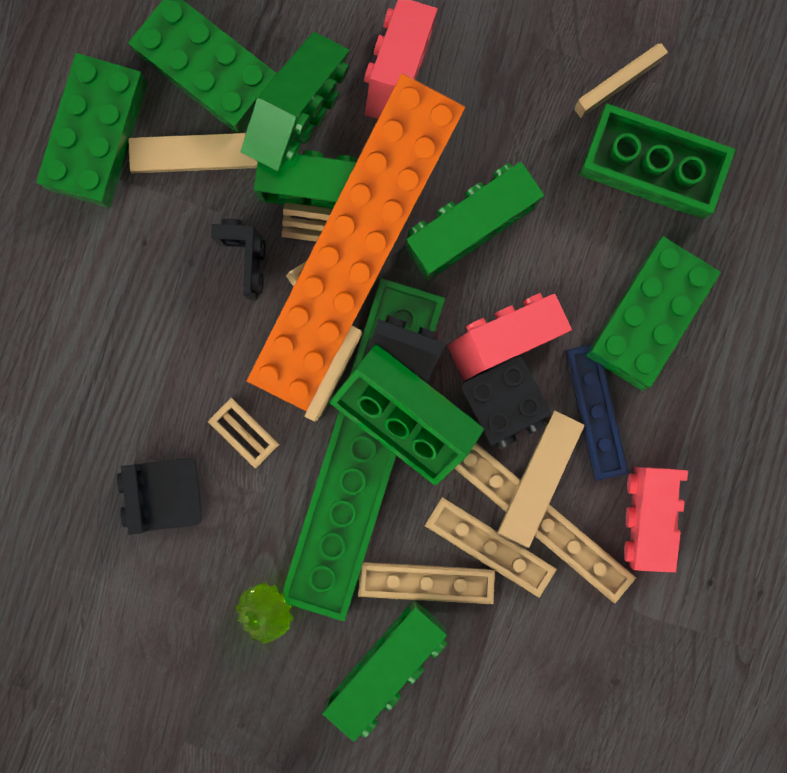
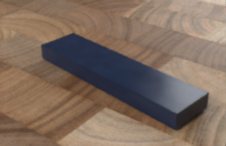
M590 344L565 350L580 420L585 425L583 433L594 481L626 475L629 472L605 367L585 356L592 345Z

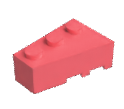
M397 0L395 9L388 8L383 28L387 29L385 36H378L374 49V55L378 56L375 64L369 62L364 77V82L369 84L365 108L366 116L379 119L401 73L416 80L434 28L438 8L413 0Z
M538 293L522 301L525 306L515 311L513 305L496 312L494 314L496 320L486 323L485 319L482 318L465 326L468 332L447 344V348L462 380L465 381L572 331L556 294L554 293L543 298L542 294Z
M634 467L633 473H629L627 490L629 494H632V507H627L626 527L631 528L630 541L625 542L624 560L629 562V567L633 570L676 573L681 535L680 530H678V512L684 511L685 502L683 499H679L680 480L687 481L688 470Z

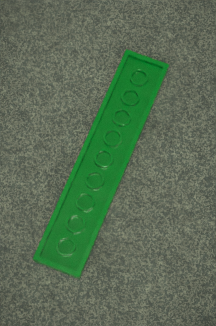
M381 278L351 373L366 356L378 319L385 321L387 315L406 321L405 328L418 333L419 328L423 327L435 332L445 298ZM340 411L279 602L344 622L396 455Z

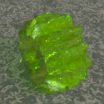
M265 582L257 584L244 591L238 597L239 603L235 606V609L240 616L236 620L243 624V632L248 631L253 641L259 639L265 644L280 638L290 629L289 625L294 619L289 612L292 605L286 603L285 594H279L276 585L269 587Z

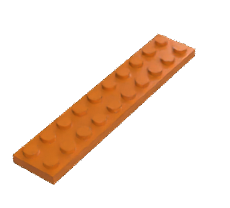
M401 73L247 382L305 411L308 410L466 106Z

